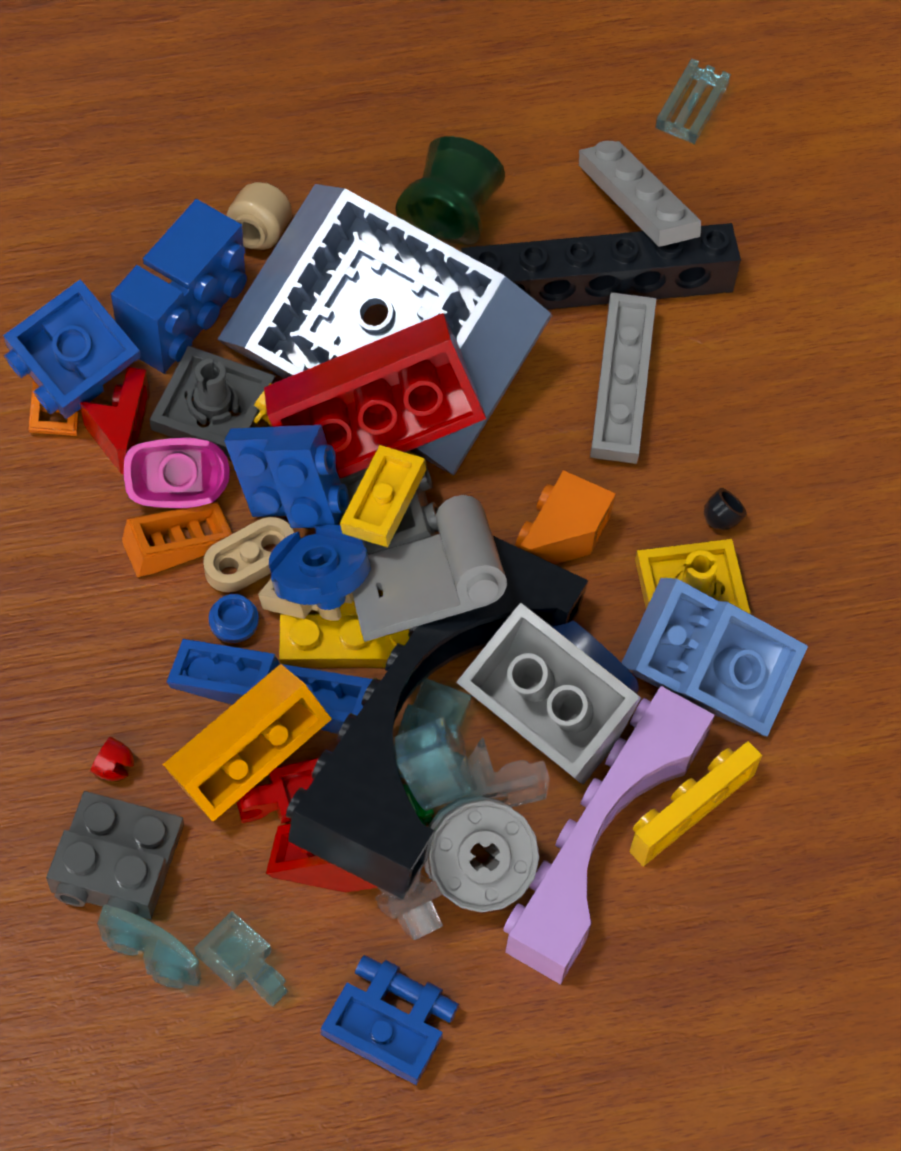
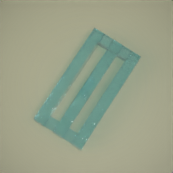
M691 58L658 115L655 128L695 144L729 85L731 74L723 71L719 76L714 74L715 67L707 65L705 69L699 68V61ZM693 79L698 80L675 122H669ZM707 85L713 86V90L690 130L684 128Z

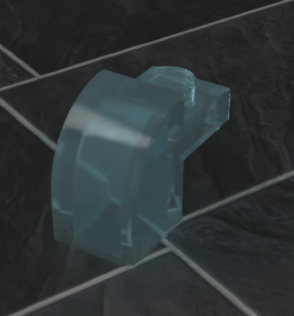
M444 717L395 737L397 765L417 802L425 811L477 790V782L468 767L465 741L457 724L448 727Z

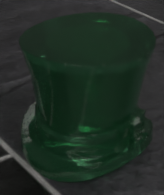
M454 136L436 138L430 142L427 148L422 178L409 184L398 198L395 207L396 215L398 218L439 240L461 245L475 244L482 233V223L478 213L488 199L504 183V167L490 150L474 141Z

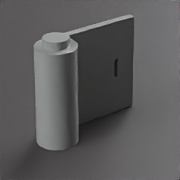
M459 495L447 499L436 513V523L440 534L368 555L371 570L364 582L352 592L364 642L487 606L497 601L504 594L507 587V578L485 510L480 501L467 495ZM378 590H383V596H380Z

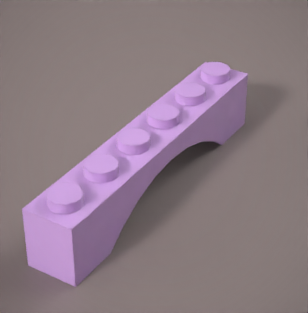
M660 686L652 701L645 698L641 700L630 721V725L635 727L627 741L619 737L607 757L605 764L611 768L604 780L601 781L594 778L587 788L580 803L586 809L579 821L576 822L569 819L562 829L555 844L561 850L554 862L550 864L544 860L538 868L535 878L529 887L535 891L526 907L518 903L511 912L503 928V931L509 934L505 953L561 985L584 946L590 930L591 919L587 903V868L589 859L600 836L614 817L636 797L663 782L685 775L708 736L714 714Z

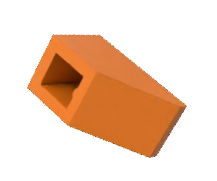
M563 470L555 486L547 484L544 487L536 506V510L540 512L534 523L529 521L524 523L515 546L552 564H559L591 555L611 519L616 493Z

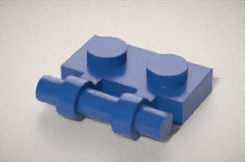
M363 955L357 965L355 974L371 982L370 986L365 992L347 982L321 1027V1035L417 1086L443 1034L442 1031L426 1024L428 1018L433 1014L451 1023L460 1004L443 996L442 988L430 982H427L424 986L399 973L400 967L388 960L380 963ZM390 992L414 1004L410 1014L384 1002L385 996Z

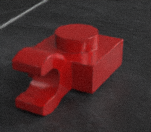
M319 758L277 767L268 774L270 784L254 786L236 803L241 823L259 820L275 810L278 812L281 824L291 822V819L286 817L289 803L300 787L305 790L309 788L314 780L312 779V773Z

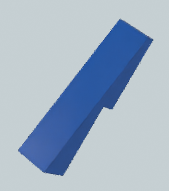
M183 639L167 683L170 688L233 705L280 663L273 653ZM282 664L306 684L332 718L321 730L335 734L339 733L343 722L350 713L356 716L363 708L361 703L364 693L373 680Z

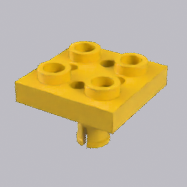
M732 539L637 550L635 563L646 609L660 578H674L685 582L718 601L729 602L751 614Z

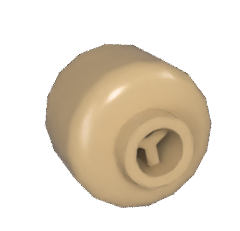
M255 182L246 185L238 193L230 205L226 216L242 224L244 247L265 250L274 246L282 237L290 223L292 208L286 195L277 187L268 183Z

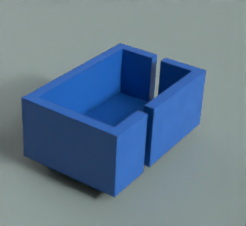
M198 199L193 201L143 257L144 265L172 280V282L169 284L136 265L111 293L115 321L140 350L141 357L139 360L163 374L175 361H181L187 347L192 346V341L203 329L207 330L215 323L223 305L230 297L236 298L243 290L247 281L242 224Z

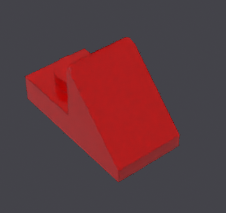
M127 367L123 385L116 384L114 388L112 406L80 402L85 428L120 474H124V458L127 451L138 444L150 397L147 371L145 369Z

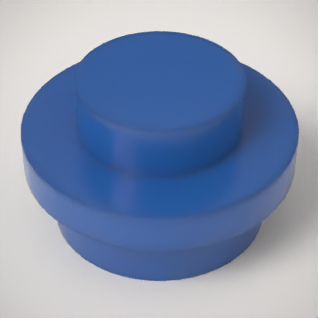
M238 594L223 596L212 606L209 612L210 629L218 639L224 642L239 643L245 641L257 630L259 623L257 608L244 596Z

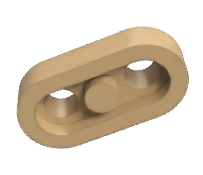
M266 517L213 544L204 556L206 580L216 590L236 592L271 573L269 568L271 552L263 548L268 544L277 545L284 538L294 533L293 528L280 518ZM226 567L237 569L234 574H223L221 572Z

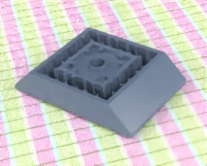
M315 184L221 332L218 341L285 379L444 313L466 363L486 419L410 451L454 476L548 324L552 314L503 274L345 188ZM375 304L386 306L388 308V316L383 323L376 326L364 323V313L370 306Z

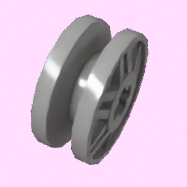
M479 795L456 799L439 810L428 825L429 828L434 830L428 858L424 864L425 871L435 888L460 908L477 912L503 909L521 898L534 880L539 861L536 835L522 815L500 800ZM477 843L483 847L489 846L485 851L490 856L484 863L476 859L472 860L475 856L470 850Z

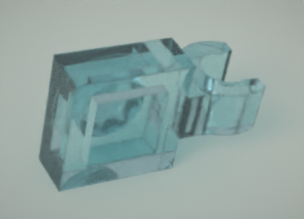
M233 911L194 947L196 956L233 990L246 979L254 990L272 1007L288 992L283 986L286 983L284 977L264 961L272 953L270 944Z

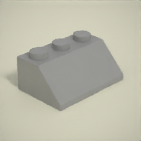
M522 603L516 607L456 682L582 785H584L609 754L641 699L639 695Z

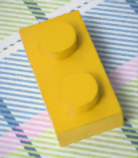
M379 445L340 522L342 534L388 548L427 470L425 458Z

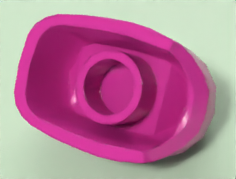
M169 438L144 442L130 448L124 458L126 493L130 499L141 505L163 508L202 506L214 502L225 490L229 482L230 467L227 455L220 446L203 439Z

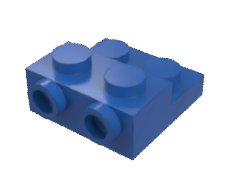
M81 279L3 335L6 346L9 349L4 358L21 379L29 374L39 386L33 392L41 405L49 414L59 410L65 419L81 409L80 402L89 403L104 392L103 385L141 357L140 350Z
M321 425L230 428L224 442L252 517L287 516L291 528H315L314 526L338 524L342 513H345L348 508L349 495L345 484L340 482L335 467V451L332 445L327 444Z

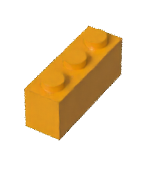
M280 664L162 765L189 798L213 822L331 721L332 718L306 684Z

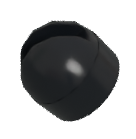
M719 488L704 505L706 522L715 529L728 530L736 526L747 515L746 509L740 500L724 488Z

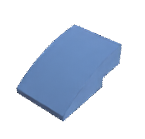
M660 578L622 660V664L634 676L658 688L662 686L716 716L767 737L808 646L733 604L718 601L679 579Z

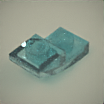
M103 905L97 925L102 941L107 942V946L110 949L125 955H137L139 951H143L147 974L153 975L152 979L163 986L183 988L185 983L199 987L201 980L199 960L185 945L161 927L138 915L110 905Z

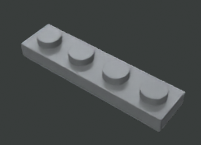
M602 141L594 147L579 150V166L659 247L700 237L701 220L619 141Z
M612 292L610 294L590 458L637 464L656 298Z

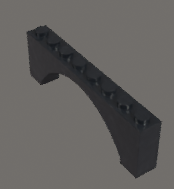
M495 536L493 538L507 578V587L504 594L497 601L487 606L410 628L408 633L410 638L405 646L397 643L392 650L385 666L387 672L382 680L375 677L367 687L361 703L363 708L356 716L350 713L343 722L337 737L339 743L334 751L325 750L321 754L312 773V779L314 780L309 788L305 790L300 787L291 799L286 811V817L291 819L289 842L401 899L405 897L427 861L434 834L433 829L422 824L412 807L401 782L396 764L393 726L404 703L414 690L433 672L452 660L484 648L520 603L551 627L573 621L580 611L589 581Z

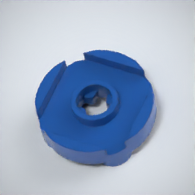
M325 524L314 526L316 534L303 538L300 537L299 531L287 536L276 545L269 557V568L274 591L277 597L303 605L317 604L322 610L336 609L344 604L346 595L355 591L364 582L371 570L368 552L363 545V541L342 534L340 525Z

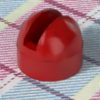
M110 736L96 756L90 772L103 780L111 782L121 781L127 778L129 774L120 767V764L128 767L134 766L132 751L124 743Z

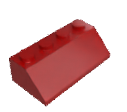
M444 313L264 387L267 416L273 427L322 426L327 444L332 445L335 451V467L339 479L368 468L379 445L407 452L486 419L466 363Z

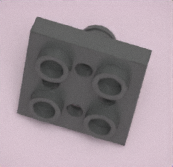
M188 346L150 418L151 430L173 438H197L211 441L220 446L227 457H230L224 442L230 428H254L256 426L253 420L260 410L253 405L264 391V387L270 383H275V375ZM233 410V413L239 412L241 414L238 416H232L230 411ZM207 421L210 422V425L207 427L198 426L199 422L201 424H206Z

